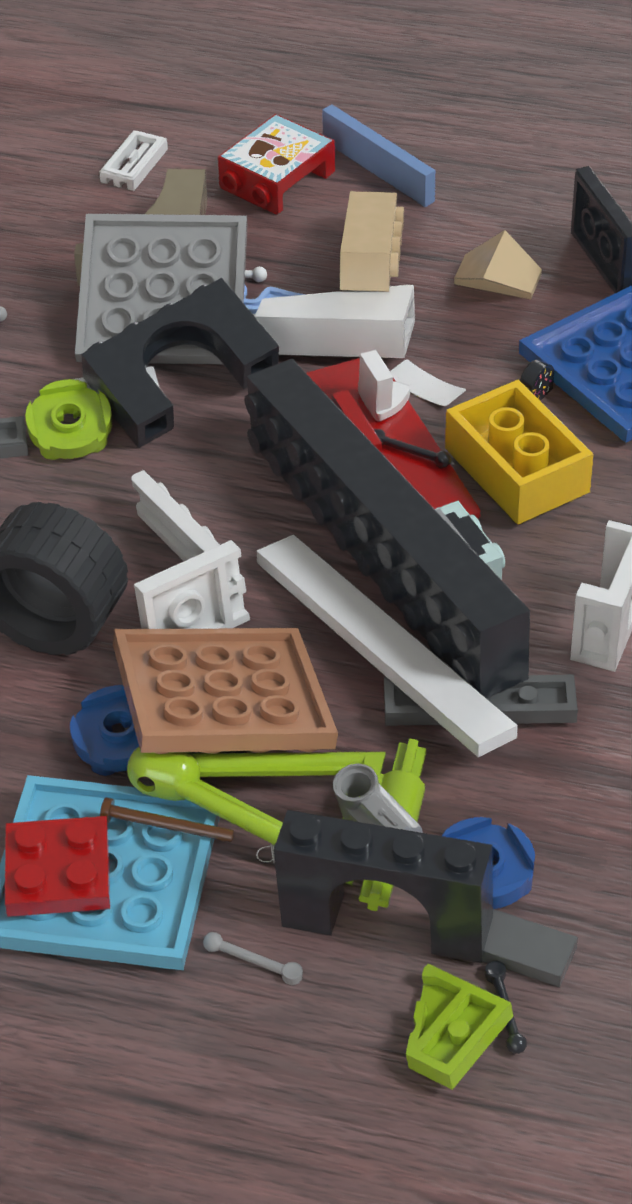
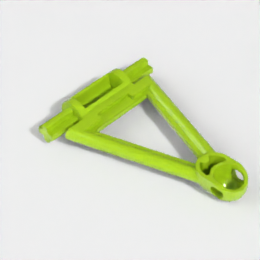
M409 739L408 744L399 742L392 771L381 774L386 752L216 754L169 752L157 754L141 753L140 747H137L128 760L127 773L132 785L145 795L170 801L186 799L275 845L283 822L200 780V777L336 775L342 768L348 765L364 764L375 771L379 784L418 822L425 793V784L420 779L427 751L426 748L418 747L419 741L415 739ZM148 777L155 785H144L138 778ZM363 880L359 902L368 903L367 909L377 911L378 906L387 908L393 885L379 881ZM349 881L346 883L352 886L353 881Z

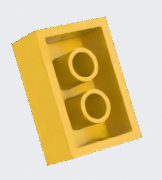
M515 380L446 410L445 449L517 525L590 493L594 454L519 380Z

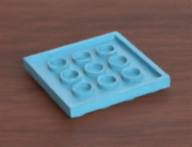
M27 775L13 823L100 816L101 805L106 797L114 799L115 806L216 827L220 817L186 799L170 801L143 794L135 787ZM111 818L110 823H108L110 909L7 917L5 908L4 850L0 863V948L184 971L214 839Z

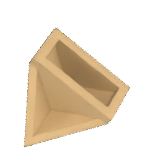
M504 230L465 254L454 277V284L531 299L541 278L542 269Z

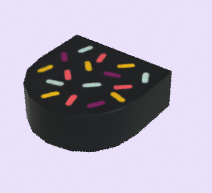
M536 359L528 364L519 381L541 401L553 389L554 368L552 365Z

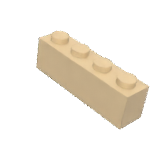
M350 191L340 250V290L389 292L391 277H398L402 231L404 227V207H397V193Z

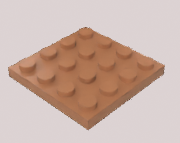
M298 628L114 629L113 648L141 753L203 752L216 754L221 751L265 753L270 750L313 752L317 749H336L338 731Z

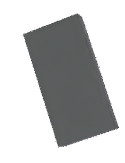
M493 909V918L484 948L483 962L499 961L505 965L507 970L560 987L577 949L578 937Z

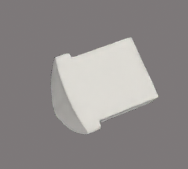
M376 350L360 354L358 392L374 419L382 421L403 408L410 397V386L393 381L392 374Z

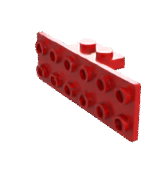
M360 358L306 373L434 509L459 501L470 515H475L477 519L480 518V508L451 464L445 468H440L435 464V461L382 445L374 429H381L387 437L436 453L442 451L409 400L400 411L382 421L374 419L358 392Z

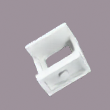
M609 520L605 532L600 587L581 582L576 594L570 660L615 672L632 632V526Z

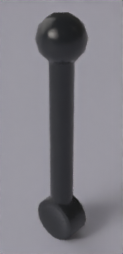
M374 429L382 445L435 461V464L440 468H445L451 463V456L446 451L436 453L387 437L383 430Z
M499 961L489 962L485 967L486 980L494 984L497 996L509 1001L504 984L506 978L505 965ZM513 1015L506 1025L509 1035L506 1040V1047L511 1053L520 1054L526 1049L527 1040L524 1035L518 1032Z

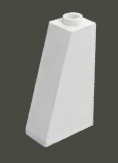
M414 285L390 286L389 292L348 290L265 298L261 300L256 314L253 315L279 345V355L360 357L361 353L376 350L381 358H405L415 324Z

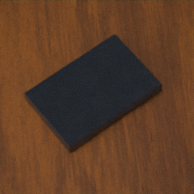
M590 166L577 168L574 179L571 234L612 291L617 293L632 285V222Z

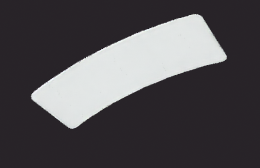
M404 360L390 371L396 382L410 386L412 394L441 406L449 405L466 391L464 388L437 379L409 360Z

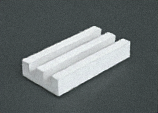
M133 130L99 171L100 182L107 184L113 179L114 186L121 188L124 183H127V189L135 191L168 150L167 139ZM141 142H144V143L140 146V148L137 150L136 148L140 145V143H141ZM129 158V161H128V162L126 163V165L122 168V170H119V169L121 168V166H122V165L126 162V160Z

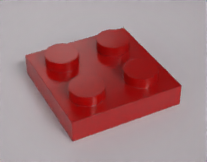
M107 816L6 823L5 908L7 917L110 909Z

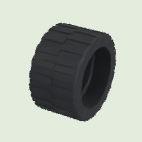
M31 502L29 505H21L15 508L13 512H10L0 526V632L19 645H24L36 652L48 653V655H71L89 647L123 595L128 583L127 564L123 560V554L119 547L112 541V537L89 517L87 518L79 514L78 511L62 507L59 504Z

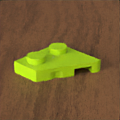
M427 964L423 968L422 973L423 989L421 999L416 1002L413 1016L415 1029L410 1033L406 1050L408 1068L453 1090L512 1019V1004L499 996L433 965Z

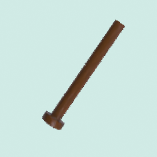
M108 797L103 800L100 809V816H107V823H110L111 818L226 842H232L234 837V830L115 806V800Z

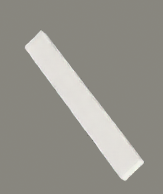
M295 535L257 550V563L477 757L517 738L518 725Z

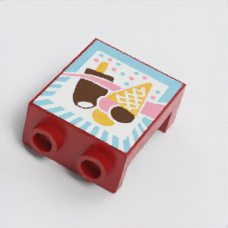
M274 114L218 156L219 186L233 195L278 215L283 211L284 192L308 173L312 172L326 179L335 172V140L278 114Z

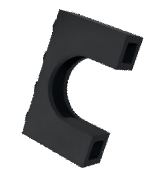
M223 278L209 285L199 286L189 296L176 303L164 305L156 314L141 322L131 323L121 333L104 342L100 341L93 344L86 352L81 354L84 380L92 390L99 394V389L105 394L110 403L111 414L138 448L174 429V405L146 370L149 362L158 353L180 345L204 348L219 358L243 389L247 388L248 375L279 363V345Z
M287 810L273 849L282 927L331 936L344 897L343 883L355 880L379 881L406 891L415 897L426 909L430 918L431 954L478 963L483 962L484 948L493 918V857L491 844Z

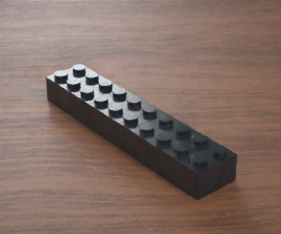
M293 359L248 375V395L245 396L244 401L250 415L251 428L248 429L247 436L252 449L256 453H261L269 462L273 473L277 477L281 476L289 484L294 497L298 501H304L311 509L317 523L328 528L334 535L339 548L343 551L347 550L351 554L362 574L366 577L370 576L375 581L385 600L389 603L393 602L403 613L408 626L412 630L417 629L428 641L432 653L438 658L442 657L454 672L485 698L528 680L530 610Z

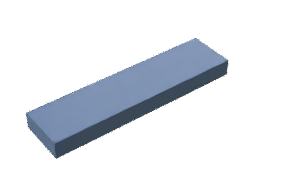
M330 105L322 109L323 135L335 140L336 150L422 206L426 207L435 202L436 170L336 106Z

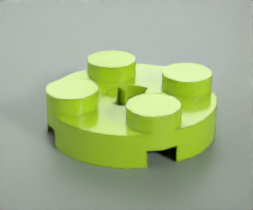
M74 379L56 381L39 390L40 396L34 400L33 404H31V401L29 402L25 417L28 435L32 443L40 449L43 457L50 460L58 458L73 459L100 452L106 447L107 437L112 428L110 403L104 393L98 389V394L96 391L87 388L86 382ZM65 414H73L74 419L78 416L80 417L73 424L60 423L64 420Z

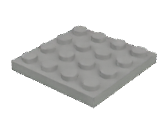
M86 214L75 344L76 362H82L81 354L86 352L93 344L112 338L121 333L131 323L145 320L156 314L164 305L176 303L192 294L199 286L209 285L220 278L226 281L244 303L247 216ZM180 345L165 349L149 362L223 364L210 351L191 345Z

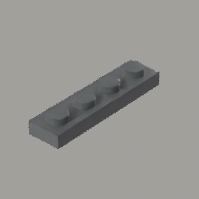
M574 674L529 675L528 680L486 698L516 724L577 723L578 707ZM384 677L385 726L441 725L391 680Z

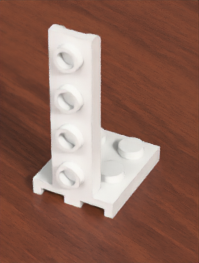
M144 470L135 473L131 479L133 488L140 495V502L136 504L138 516L184 561L134 584L141 629L234 628L249 621L250 616L244 609L243 593H246L245 578L240 574L238 558L241 557V549L232 540L220 545L214 539L208 527H201L192 518L188 508L184 504L179 505L169 495L164 484L155 482Z

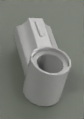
M351 764L342 768L335 775L333 790L345 820L423 833L421 826L379 784L375 771L368 765Z

